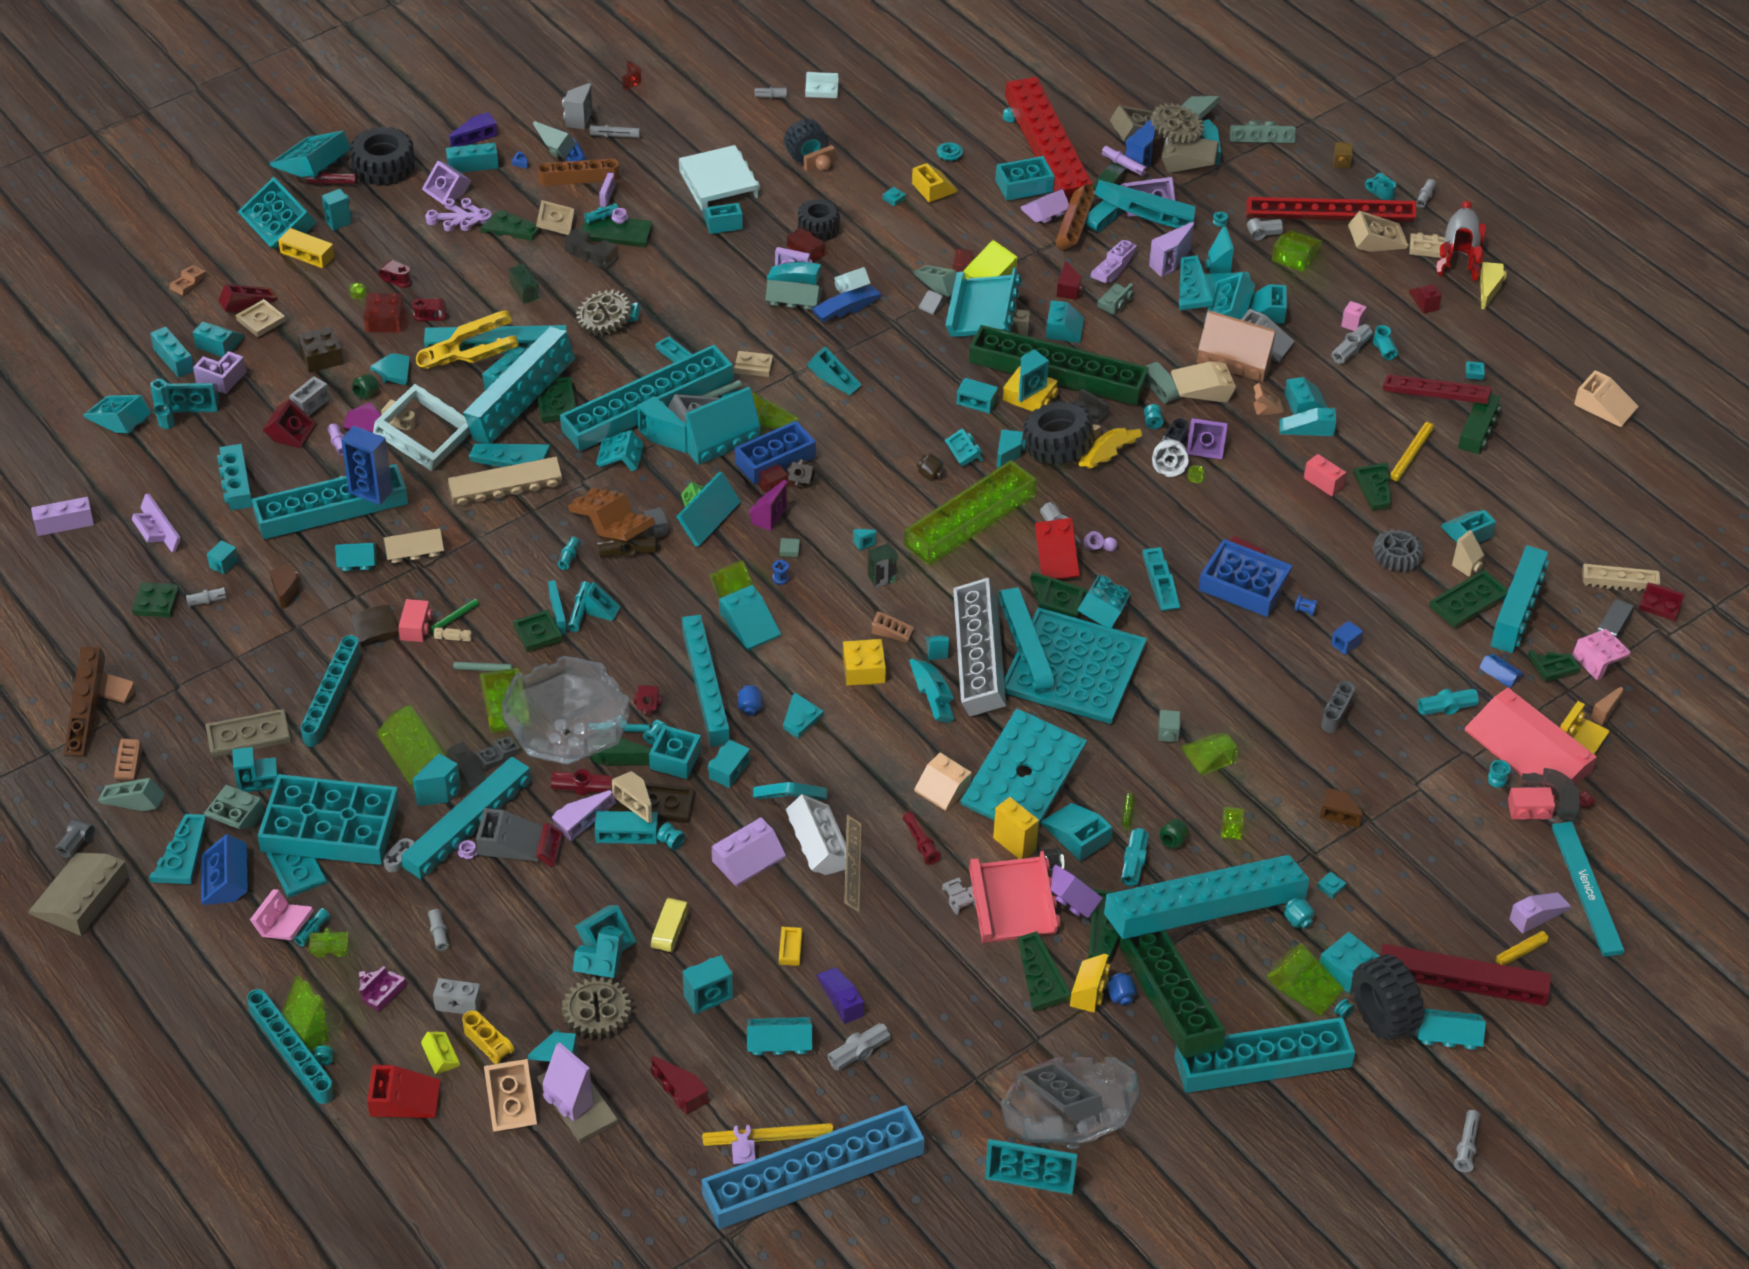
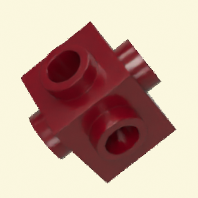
M638 685V693H634V704H637V709H642L641 713L653 714V710H658V706H662V694H659L660 686ZM646 696L650 698V702L646 701Z

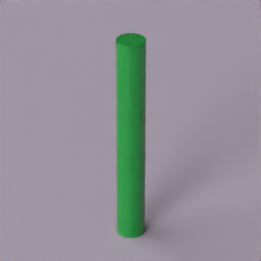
M473 599L429 627L430 631L434 634L436 627L443 628L479 605L478 600Z

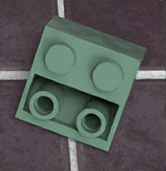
M225 785L204 812V816L238 829L253 828L264 814L260 797L229 785Z

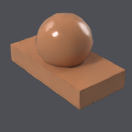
M830 145L805 155L804 170L806 172L816 168L821 171L828 170L832 162L835 161V148Z

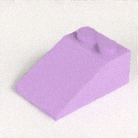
M559 1042L555 1047L543 1081V1097L549 1104L553 1103L564 1117L568 1116L572 1121H575L593 1106L590 1068Z

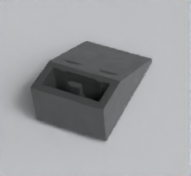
M484 808L476 837L477 853L482 856L538 861L539 858L536 857L543 826L505 810Z

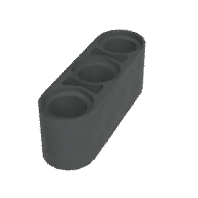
M1616 598L1597 632L1607 629L1618 639L1632 615L1634 605Z
M1342 681L1338 684L1323 712L1321 722L1323 731L1334 733L1338 730L1353 702L1355 692L1353 683Z

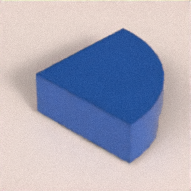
M518 151L512 159V165L527 169L528 159L524 153Z

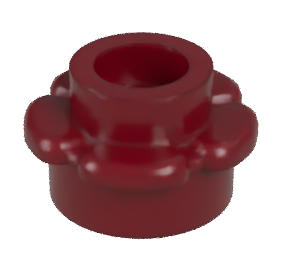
M1586 790L1578 793L1580 797L1577 800L1585 808L1587 806L1592 808V805L1596 802Z

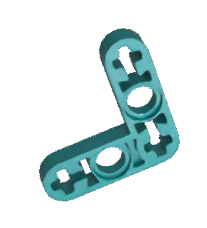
M785 782L753 787V798L771 799L785 796L799 797L802 794L815 800L828 799V788L800 783Z

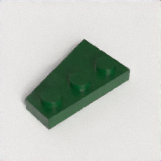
M501 209L480 228L481 233L484 234L495 232V235L498 236L508 234L512 235L513 238L531 241L542 232V228L536 227L535 223Z
M1388 462L1354 468L1353 474L1371 510L1389 508Z

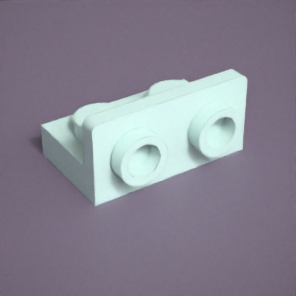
M807 72L805 97L837 98L839 74Z

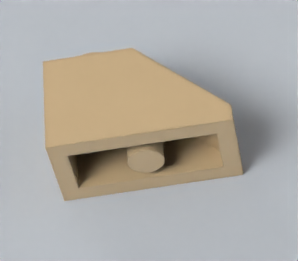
M1470 530L1458 539L1452 563L1453 567L1469 577L1482 569L1484 554L1473 532Z

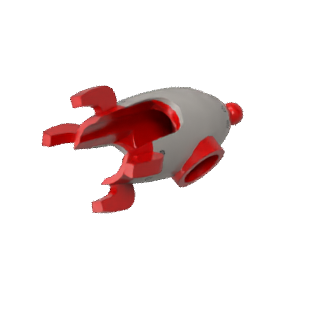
M1470 201L1463 202L1462 208L1456 211L1449 220L1445 232V242L1440 246V257L1442 258L1436 264L1439 276L1443 275L1446 266L1450 268L1451 256L1455 252H1461L1468 256L1467 271L1471 270V279L1473 281L1477 280L1480 276L1481 268L1478 263H1482L1484 258L1482 246L1486 224L1480 222L1477 214L1471 208L1472 203Z

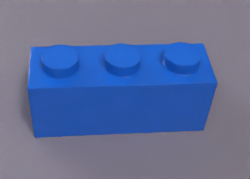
M226 834L201 855V904L235 902L245 895L248 890L246 842Z

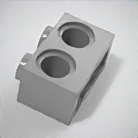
M312 377L289 395V399L309 416L330 400L327 383Z

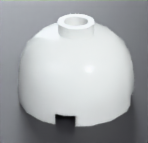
M1172 439L1164 440L1154 449L1152 455L1153 467L1159 474H1166L1165 476L1167 477L1177 476L1183 473L1188 465V452L1179 441Z

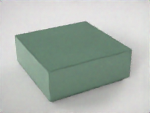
M781 538L780 556L798 557L800 539Z

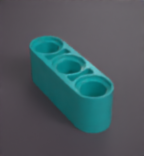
M1103 200L1088 212L1084 226L1099 233L1118 218L1124 210Z

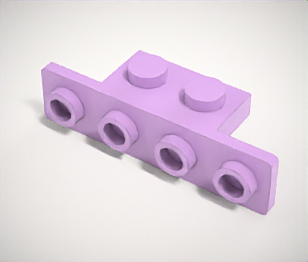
M145 494L141 505L144 513H134L132 521L147 542L164 541L171 552H176L177 546L180 543V536L151 495Z

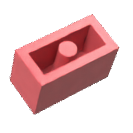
M1319 454L1306 463L1304 479L1330 496H1334L1344 488L1346 471Z
M406 599L398 627L400 640L423 642L425 634L428 635L429 632L428 621H431L433 616V610L429 607V601Z
M1551 787L1511 788L1508 805L1511 819L1552 818L1555 804Z

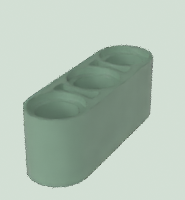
M1154 362L1146 365V367H1149L1147 385L1163 403L1166 404L1181 398L1173 378L1160 363Z

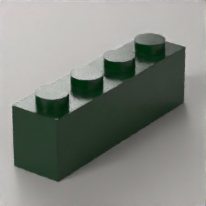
M1491 394L1488 404L1474 403L1460 435L1458 449L1479 454L1481 448H1485L1488 439L1486 436L1490 437L1491 425H1495L1496 414L1499 415L1502 404H1499L1501 396Z

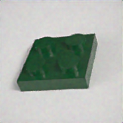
M141 582L132 608L133 615L171 618L179 594V585Z
M549 610L512 621L513 627L526 652L563 640L562 634Z

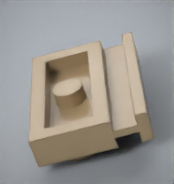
M738 351L734 373L769 377L773 355Z

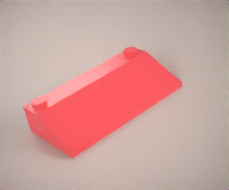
M1509 688L1496 695L1464 730L1499 759L1507 762L1514 771L1534 787H1551L1554 800L1591 774L1597 758Z

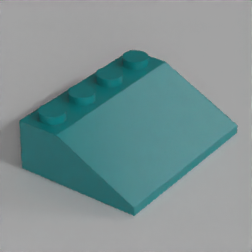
M344 130L306 137L269 164L271 167L300 177L309 176V178H313L319 175V171L327 169L328 165L336 163L338 158L346 156V152L350 150V143Z
M275 177L265 184L238 211L272 249L279 246L278 240L290 228L306 234L317 223L311 214Z
M749 387L686 413L687 453L698 465L735 450V447L760 437V423Z
M988 1139L985 1179L1072 1195L1078 1154Z

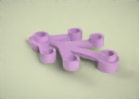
M449 198L444 201L445 208L455 213H437L435 210H429L425 215L426 223L429 225H436L442 219H454L453 221L446 220L443 223L445 231H452L459 224L463 231H468L475 224H485L492 217L491 211L477 208L472 205L469 198L462 199L461 205L462 208L468 209L471 212H466L456 206L454 200Z

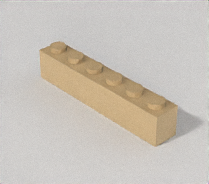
M557 457L451 477L448 478V487L453 506H463L469 502H483L489 498H502L504 495L509 494L518 495L524 491H537L544 487L553 488L561 484L562 475Z

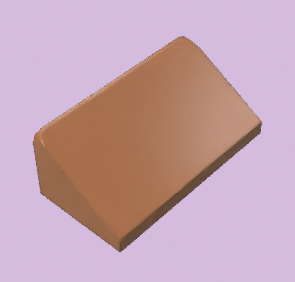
M102 673L100 697L125 704L135 694L133 681Z

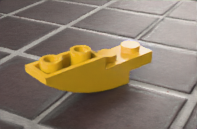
M1115 428L1106 432L1094 441L1093 446L1086 455L1083 454L1079 461V466L1093 468L1098 466L1099 462L1110 461L1112 456L1117 455V449L1123 447L1122 444L1134 443L1136 438L1142 436L1141 429L1126 431L1125 428Z

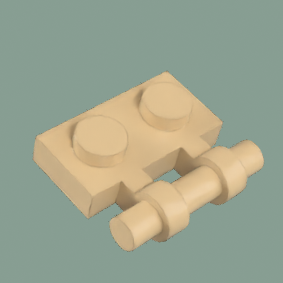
M1419 232L1417 234L1411 233L1409 254L1442 258L1440 257V246L1444 243L1445 237H1440L1437 234L1431 236L1423 235V233Z

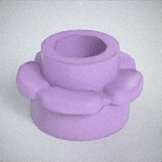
M617 208L613 211L612 220L616 223H624L628 219L625 209Z
M470 840L463 841L459 845L458 855L461 858L472 859L477 855L475 843Z

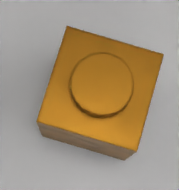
M1336 142L1334 167L1350 168L1352 143Z

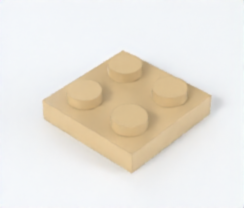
M542 200L536 227L569 235L574 208Z
M264 299L236 315V320L256 337L286 322L285 316Z

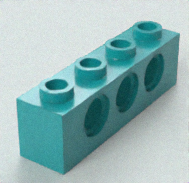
M242 444L219 447L221 455H217L218 464L223 466L219 468L221 478H225V480H221L223 491H227L223 493L225 504L229 503L230 511L252 507Z

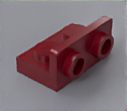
M1648 582L1638 610L1675 621L1684 598V593Z

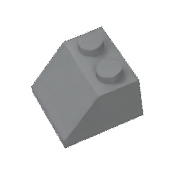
M590 83L569 90L566 97H563L562 107L565 108L563 120H565L566 127L586 128L593 111L592 87Z

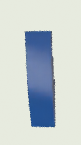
M872 285L863 286L839 294L813 308V313L824 323L833 316L839 319L850 311L855 314L882 296Z

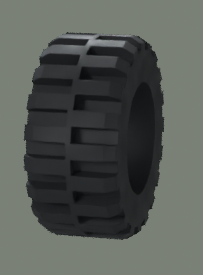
M381 126V128L373 127L371 130H364L362 134L359 133L351 143L352 170L360 180L368 184L373 183L377 186H380V184L385 186L390 183L396 184L399 180L403 181L415 167L412 139L400 129L396 130L394 127L386 128L385 126Z
M1060 401V403L1052 402L1049 405H1043L1040 409H1035L1032 414H1029L1023 425L1028 453L1041 463L1047 462L1052 465L1058 463L1059 465L1064 462H1073L1074 459L1081 458L1083 454L1086 455L1095 440L1092 418L1089 411L1079 404L1076 405L1074 402L1065 403V401Z
M1384 954L1356 967L1352 976L1354 999L1357 1002L1359 1013L1362 1014L1364 1022L1368 1024L1372 1032H1375L1377 1037L1388 1041L1394 1040L1420 1028L1424 1021L1423 1015L1425 1014L1423 998L1420 995L1421 991L1416 984L1415 977L1411 975L1410 969L1404 965L1401 959H1397L1393 955Z

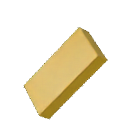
M782 927L779 965L800 966L802 928Z

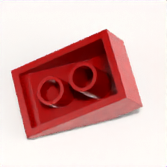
M1066 518L1035 523L1041 574L1057 580L1080 577L1073 519Z

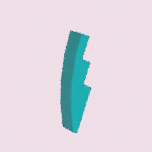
M1162 548L1143 549L1144 563L1160 610L1180 609L1173 576L1169 573L1167 560L1164 561Z

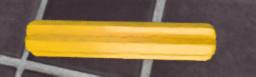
M1540 931L1497 955L1496 962L1501 965H1507L1545 944L1549 937L1544 931Z

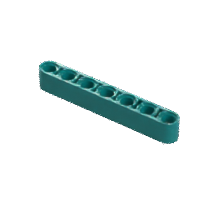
M1019 588L999 590L1000 605L1033 690L1054 687V677Z
M348 635L342 638L301 724L302 740L308 747H313L320 743L360 657L359 641L356 636Z
M260 989L249 992L247 1002L253 1018L313 1098L320 1104L330 1103L334 1098L330 1077L267 994Z

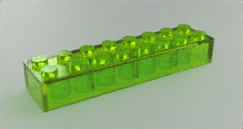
M1012 460L1008 461L904 529V546L928 565L932 564L1036 494L1037 479Z

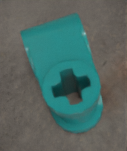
M1378 173L1374 178H1369L1365 181L1366 189L1381 200H1394L1396 182L1386 177L1383 173Z

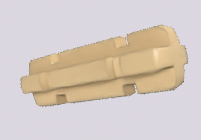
M436 627L434 638L471 641L472 631H461V629L451 628L443 630V628Z

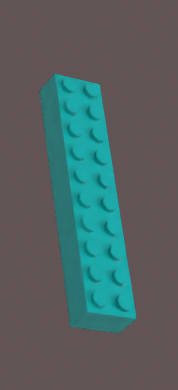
M712 345L561 414V429L580 452L602 442L606 438L615 436L638 425L637 405L654 396L663 401L668 408L675 394L701 396L733 381V364L715 345Z
M1284 855L1110 893L1106 896L1104 914L1121 938L1126 939L1283 904L1296 897L1305 899L1310 879L1290 855Z

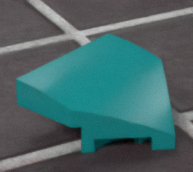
M392 353L373 364L370 369L373 372H377L383 378L382 382L384 384L388 380L405 385L410 356Z

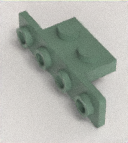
M1251 120L1244 125H1231L1230 141L1294 143L1296 128L1295 126H1279L1275 124V121H1265V124H1262L1259 121Z

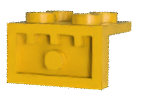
M1577 701L1560 728L1595 755L1608 736L1609 730L1584 719L1585 713L1583 710L1585 704Z

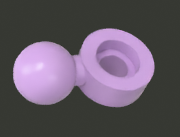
M1096 531L1090 532L1084 538V545L1090 551H1097L1103 547L1106 551L1113 552L1118 546L1116 539L1108 537L1104 540L1103 536Z

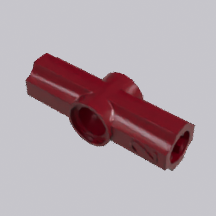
M579 769L574 773L553 771L551 789L574 790L576 794L581 796L587 795L590 792L603 793L609 790L612 791L613 776L590 774L586 769Z

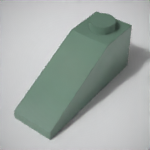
M536 121L533 122L544 143L550 149V153L554 157L566 158L576 144L572 137L566 132Z
M926 265L914 271V275L937 294L945 295L946 297L952 296L957 274L956 270Z
M151 778L106 785L97 801L102 804L137 811L157 809L165 793Z

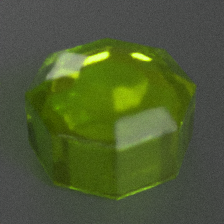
M362 283L351 284L348 288L351 298L360 299L366 295V288Z

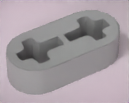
M404 838L399 840L385 854L383 862L388 872H397L403 867L401 855L408 847L414 844L411 839Z

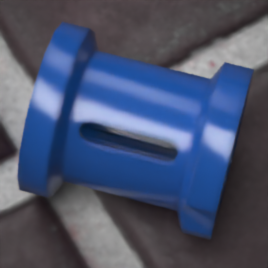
M784 560L775 561L772 564L774 571L772 580L775 584L784 585L789 581L787 573L789 564Z
M1299 595L1294 611L1300 610L1313 616L1318 600L1312 601Z

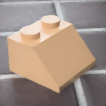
M939 753L926 766L915 787V792L944 811H947L967 791L971 784L972 772Z

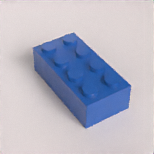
M797 421L735 447V464L754 485L787 471L788 466L792 462H797L798 459L809 461L816 458V441Z
M353 426L341 439L349 493L381 505L393 492L386 438Z

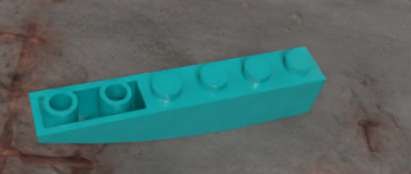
M1102 180L1098 181L1094 192L1096 196L1156 223L1180 228L1194 221L1195 206Z

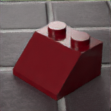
M289 399L276 408L262 431L276 443L300 448L316 422Z

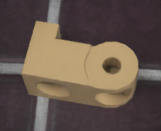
M390 400L381 410V415L396 401ZM403 409L389 424L402 430H412L416 426L415 413L412 410Z

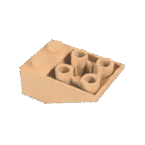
M1596 370L1578 388L1574 405L1620 427L1627 422L1639 407L1611 377Z

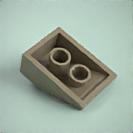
M1119 105L1112 115L1110 122L1121 136L1120 138L1126 142L1147 121L1151 120L1153 111ZM1156 130L1155 138L1164 136V134H1158L1159 130Z
M1167 137L1162 154V160L1167 173L1214 165L1219 145L1218 141L1199 138L1195 142L1191 140L1190 143L1185 141L1183 144L1180 140L1176 143L1175 139L1170 141L1169 137Z

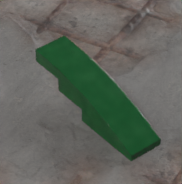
M1111 163L1094 183V191L1099 180L1120 185L1129 169L1120 164Z

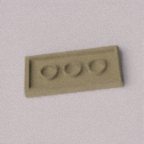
M284 709L205 724L211 758L233 754L232 749L253 747L254 750L291 742Z
M546 1072L536 1077L537 1083L542 1090ZM592 1082L593 1106L575 1121H572L568 1116L564 1117L553 1104L579 1144L618 1124V1119Z

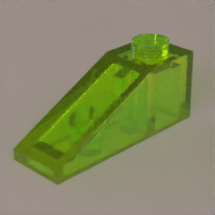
M752 392L760 425L778 429L794 421L798 422L799 418Z

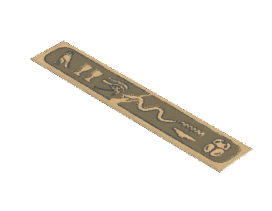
M847 815L845 904L859 912L861 823Z

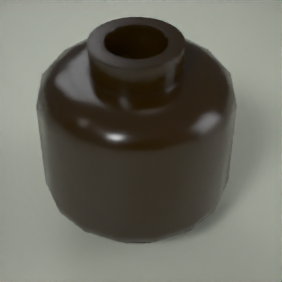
M933 454L923 455L917 464L918 473L930 481H933L936 477L939 479L945 471L942 468L944 463Z

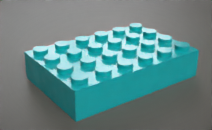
M278 774L258 833L260 852L382 865L399 806L398 788Z

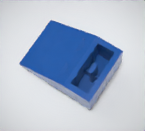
M1151 120L1147 121L1141 129H1138L1126 141L1125 156L1147 168L1151 164L1156 132L1154 130L1155 126L1151 125Z

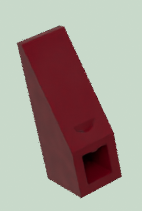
M651 1057L652 1067H650L652 1075L655 1079L659 1078L664 1091L672 1095L678 1109L682 1108L685 1114L688 1115L709 1103L708 1089L697 1075L658 1057Z

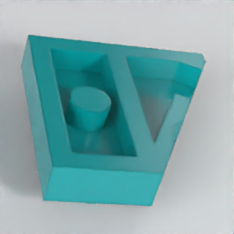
M794 693L783 723V729L799 739L824 716V711Z

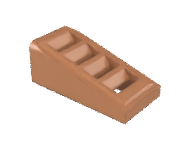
M878 611L872 622V634L906 643L909 642L914 630L913 626Z
M1617 688L1594 705L1591 718L1601 726L1607 721L1620 702L1623 688Z
M121 739L114 779L135 780L143 750L140 740ZM121 769H130L131 771H121Z

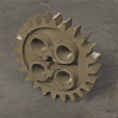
M1167 103L1164 106L1160 104L1159 107L1155 108L1151 116V125L1155 126L1154 130H1159L1158 134H1164L1163 138L1169 137L1170 141L1175 139L1176 143L1178 140L1183 144L1185 141L1188 143L1191 140L1195 142L1202 135L1204 128L1203 121L1200 120V116H1196V112L1192 113L1191 108L1187 110L1185 106L1180 107L1179 104L1177 106H1174L1173 103L1170 106Z
M612 289L610 293L607 290L604 293L599 291L598 295L592 294V298L587 297V302H581L582 306L578 307L579 311L576 312V319L583 332L587 331L589 335L594 333V336L600 333L603 336L604 332H607L609 335L611 330L616 332L617 327L623 328L622 323L627 324L626 319L631 318L632 305L625 293L621 294L620 291L615 293L614 289ZM599 305H601V306L603 307L604 312H605V314L609 317V320H610V321H608V320L606 319V317H605L603 311L600 309Z
M593 977L592 982L584 979L583 985L577 982V989L570 987V994L565 993V1000L562 1001L564 1022L568 1023L569 1029H574L575 1034L581 1031V1037L589 1034L590 1039L594 1035L601 1039L604 1033L607 1037H610V1031L617 1034V1027L624 1028V1022L629 1021L628 1016L631 1015L632 1008L629 993L625 991V987L620 988L619 982L612 985V979L604 982L603 977L600 978V981H596L595 977ZM595 993L598 995L600 1022H596L593 996Z

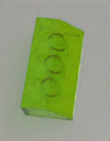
M411 704L392 712L377 731L378 738L411 787H414L413 778L436 755L441 754L445 756Z

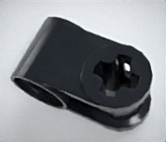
M1183 418L1175 419L1163 435L1162 441L1172 439L1183 444L1188 435V421Z

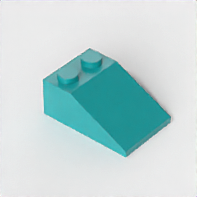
M107 395L83 414V416L115 433L127 434L134 430L133 427L137 424L144 422L151 412L142 395Z
M753 585L719 599L720 616L748 651L781 637V633L762 596Z

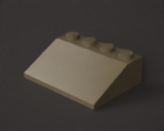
M76 853L28 911L29 915L82 936L129 877L125 861L109 854Z

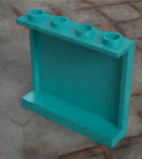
M1013 268L1012 275L966 279L964 272H957L945 325L950 337L976 335L980 325L1010 332L1011 325L1014 323L1013 314L1016 312V299L1019 298L1018 289L1022 283V277L1018 274L1016 268Z

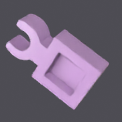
M746 1125V1133L740 1134L738 1126H735L734 1135L738 1141L732 1142L733 1165H741L755 1160L754 1140H747L750 1135L749 1125Z

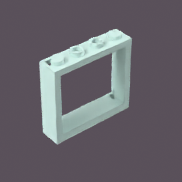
M416 384L375 421L373 432L385 437L386 442L430 471H433L471 434L466 419L462 414ZM413 399L459 428L434 453L389 424Z

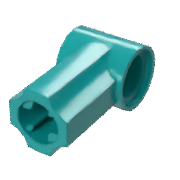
M1379 325L1375 329L1373 344L1379 348L1384 359L1387 361L1393 360V358L1398 356V350L1390 336L1391 329L1388 326Z

